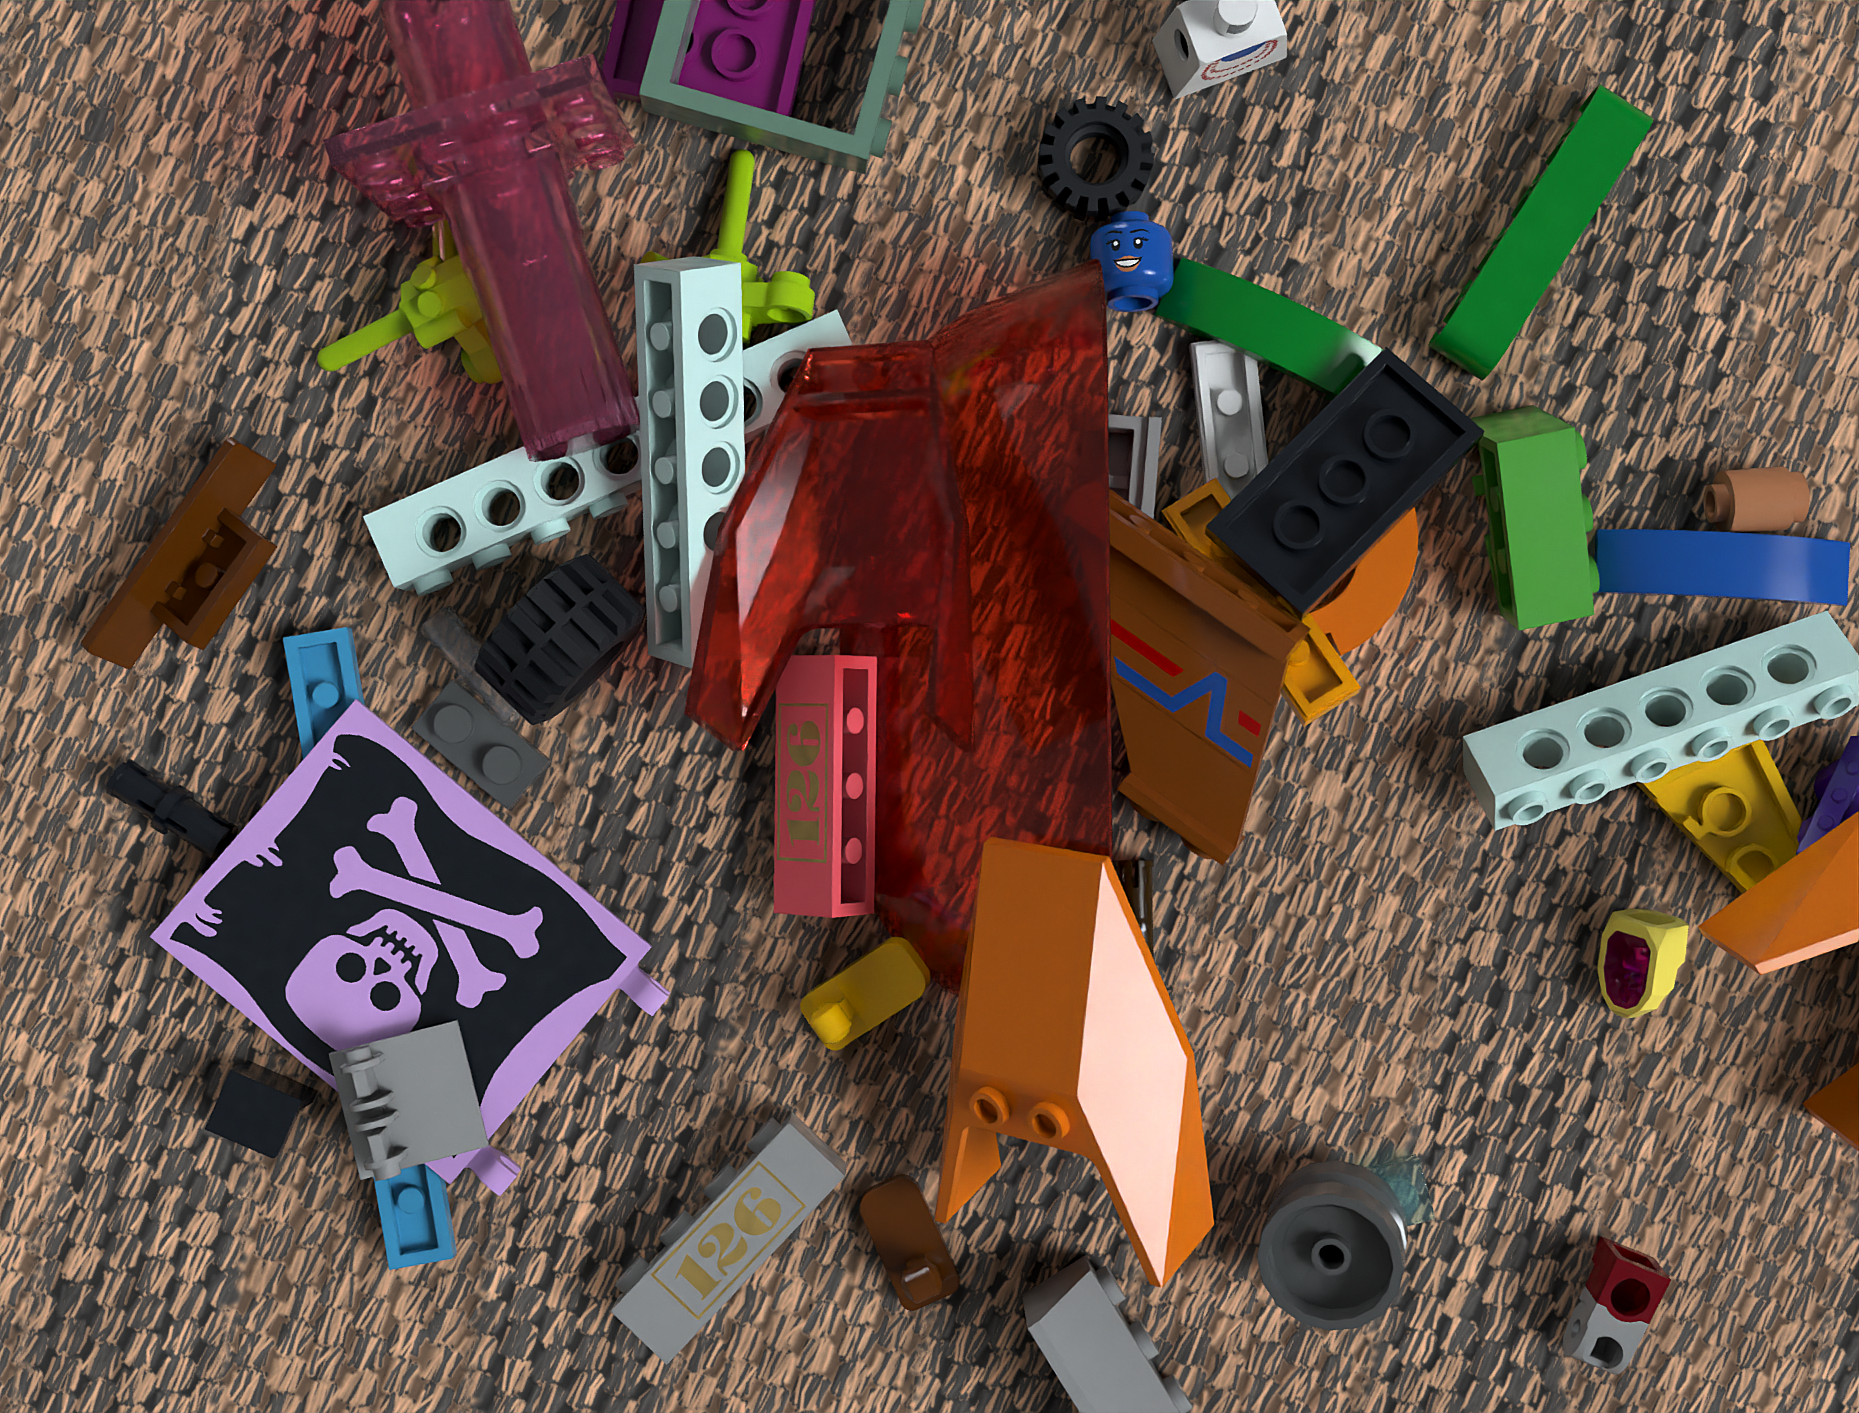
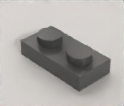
M451 679L411 727V729L507 810L515 806L552 762L550 758L456 679Z

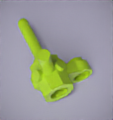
M738 149L732 153L729 161L717 249L711 250L709 255L703 256V258L741 263L743 350L749 348L751 332L757 330L758 324L802 325L811 321L815 292L810 288V279L808 277L791 271L776 272L772 275L771 282H764L759 277L758 266L747 262V256L742 253L755 159L750 151ZM648 251L642 257L640 263L670 259L656 252Z
M437 221L432 226L433 257L416 265L417 268L412 273L410 280L401 284L399 309L322 348L317 355L319 366L328 372L336 371L412 332L415 334L419 344L425 349H429L454 336L463 348L461 360L464 369L469 377L478 384L487 382L494 385L515 375L519 370L517 353L509 338L500 330L492 316L504 309L503 287L492 265L476 250H469L459 254L458 243L452 235V221Z

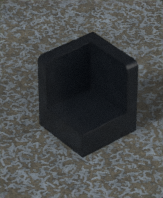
M247 1061L230 1070L205 1130L267 1157L275 1158L282 1153L300 1110L313 1103L318 1090L254 1062Z

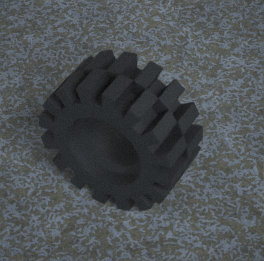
M1096 96L1095 102L1092 104H1086L1085 97L1075 100L1073 107L1068 111L1063 107L1055 113L1054 121L1052 124L1048 122L1043 132L1037 163L1038 177L1042 179V190L1046 197L1051 196L1055 200L1054 206L1062 213L1065 209L1073 212L1074 219L1084 221V217L1087 216L1094 217V222L1105 221L1109 215L1125 212L1129 205L1135 204L1141 197L1151 176L1150 173L1154 165L1155 153H1151L1153 144L1151 132L1145 133L1142 129L1144 124L1142 117L1138 113L1131 117L1126 113L1128 105L1119 100L1116 107L1107 105V97ZM1101 138L1114 146L1119 155L1120 164L1117 173L1111 179L1102 183H1090L1081 179L1074 172L1070 161V154L1073 148L1084 139Z

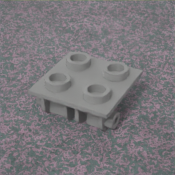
M458 1020L329 1053L360 1180L374 1177L375 1181L389 1179L401 1174V1169L489 1146Z

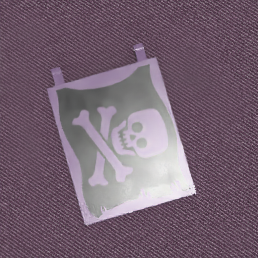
M355 699L150 936L337 1092L338 1089L329 1053L458 1020L488 1140L616 989L623 990L640 1008L651 1016L655 1014L670 994L659 982L639 968V961L652 947L650 943L358 699ZM490 1145L424 1163L449 1184L455 1180L464 1168H471L478 1178L499 1196L508 1188L521 1170V1167L515 1161Z

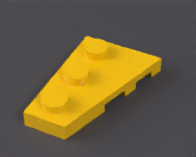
M1761 739L1733 748L1716 760L1709 762L1696 761L1675 768L1655 781L1649 783L1635 782L1742 894L1796 856V851L1799 847L1797 836L1803 821L1764 741Z

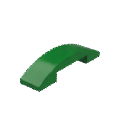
M1183 257L1174 273L1170 291L1163 295L1154 316L1205 341H1218L1325 393L1324 398L1332 401L1383 350L1346 327L1280 294L1222 270Z

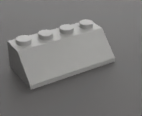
M1087 1255L1022 1294L1027 1328L1079 1413H1186L1193 1409L1190 1399L1176 1376L1171 1374L1163 1379L1151 1359L1160 1354L1141 1320L1139 1319L1129 1325L1117 1304L1125 1300L1126 1297L1106 1265L1096 1271Z

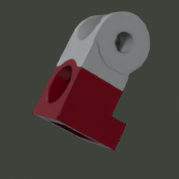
M1601 1236L1592 1257L1595 1265L1579 1297L1581 1301L1574 1308L1563 1335V1351L1572 1358L1617 1375L1631 1361L1671 1279L1654 1257Z

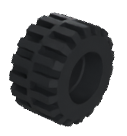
M590 554L576 557L550 572L503 617L483 643L476 659L474 670L529 724L536 725L548 721L579 698L624 652L641 629L646 615V608Z

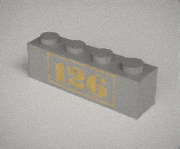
M793 1112L782 1124L773 1117L770 1118L747 1143L746 1146L754 1152L737 1171L728 1163L703 1190V1193L710 1200L696 1215L692 1217L686 1210H683L658 1238L665 1245L660 1253L650 1263L640 1256L615 1283L614 1286L622 1293L618 1296L611 1312L666 1365L845 1177L847 1163Z

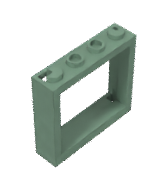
M664 0L639 91L644 112L865 175L871 155L883 158L892 120L881 118L887 94L900 96L909 63V58L898 55L904 32L917 34L925 0H890L854 135L678 85L700 0Z

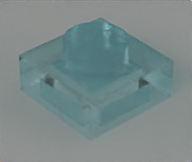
M1415 1153L1365 1166L1390 1185L1404 1207L1407 1227L1436 1219L1420 1158Z

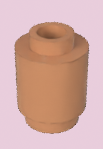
M1784 466L1719 471L1714 478L1713 484L1707 485L1703 497L1704 512L1707 520L1710 523H1715L1719 532L1734 533L1787 530L1792 523L1803 522L1806 519L1810 503L1808 483L1803 473L1800 471L1789 472Z

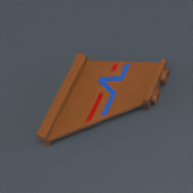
M1096 481L1078 490L1064 513L1072 517L1076 522L1131 773L1121 782L1117 790L1129 798L1131 806L1140 815L1152 821H1161L1178 833L1184 845L1191 852L1204 859H1214L1223 866L1245 839L1242 833L1290 657L1301 645L1311 628L1101 482Z

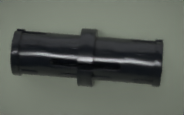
M128 759L126 763L120 764L107 783L106 793L128 804L150 819L153 829L164 835L170 832L176 837H180L213 861L217 860L218 856L224 852L237 835L238 826L217 816L193 800V792L181 785L173 787L167 782L165 783L132 759Z

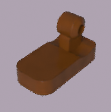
M899 1174L869 1187L861 1197L860 1213L901 1305L907 1310L915 1311L955 1293L960 1285L959 1272L919 1183L909 1175Z

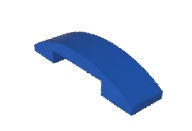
M1596 530L1594 561L1597 565L1600 579V587L1597 593L1645 596L1674 595L1847 606L1850 559L1849 542L1795 536L1714 531Z

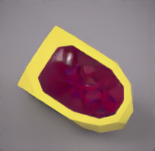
M1631 908L1612 912L1602 933L1597 970L1601 994L1609 1009L1616 1015L1628 1019L1657 1009L1663 999L1673 990L1677 969L1685 962L1689 925L1683 919L1662 912Z

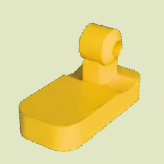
M891 937L810 990L802 999L800 1010L821 1042L828 1049L837 1051L920 998L930 983V971L909 941L901 937Z

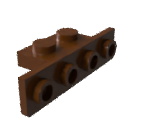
M232 437L226 439L81 641V646L94 656L130 670L164 623L187 644L204 651L278 547L241 517L244 510L277 465Z

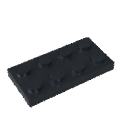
M1385 347L1206 525L1205 535L1302 621L1481 440L1485 431L1390 349Z

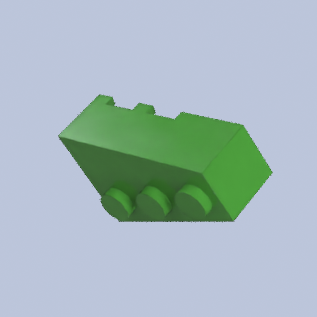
M1534 405L1470 418L1485 431L1481 440L1477 443L1483 475L1473 476L1471 479L1475 497L1481 495L1486 497L1490 534L1484 535V541L1500 615L1518 631L1595 615L1592 593L1599 591L1600 579L1597 565L1593 557L1588 555L1586 532H1590L1593 528V513L1587 496L1581 491L1579 470L1585 469L1587 463L1586 448L1581 434L1575 431L1574 426Z

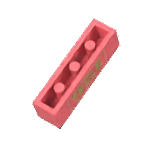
M850 655L776 656L774 913L827 918L874 914L877 657Z

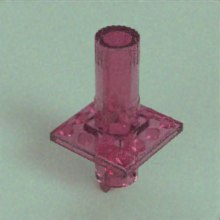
M386 0L380 9V15L412 111L324 139V145L331 166L396 224L405 222L407 228L425 227L440 221L444 217L442 210H444L462 268L469 275L529 461L543 462L573 456L614 443L636 433V431L640 430L639 409L584 242L586 235L568 182L569 179L575 178L574 167L587 164L590 170L609 168L625 159L624 151L636 148L630 125L594 54L591 53L533 72L510 0Z

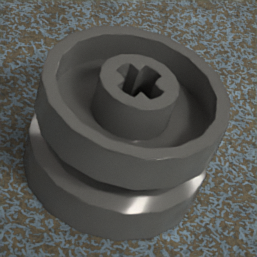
M1340 1160L1315 1162L1302 1167L1288 1175L1271 1198L1257 1253L1263 1285L1277 1306L1300 1323L1324 1330L1355 1329L1382 1316L1398 1296L1404 1272L1405 1251L1408 1241V1227L1404 1207L1390 1185L1366 1167Z

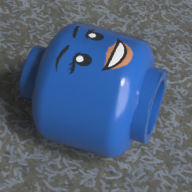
M1139 211L1117 213L1111 217L1110 224L1102 226L1091 236L1089 246L1091 288L1100 299L1107 301V306L1110 309L1121 312L1145 311L1158 305V298L1170 291L1174 279L1172 237L1163 225L1149 221V216L1146 213Z

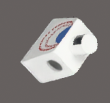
M1188 0L1176 6L1152 40L1174 100L1287 57V33L1275 0ZM1187 42L1188 58L1182 49L1181 43Z

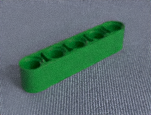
M1601 84L1596 86L1580 107L1581 116L1575 123L1571 121L1545 163L1549 166L1541 176L1537 174L1511 214L1514 220L1508 228H1502L1477 267L1480 273L1474 281L1469 279L1444 318L1445 327L1440 334L1435 332L1428 344V347L1481 381L1491 373L1503 357L1653 123L1654 118Z

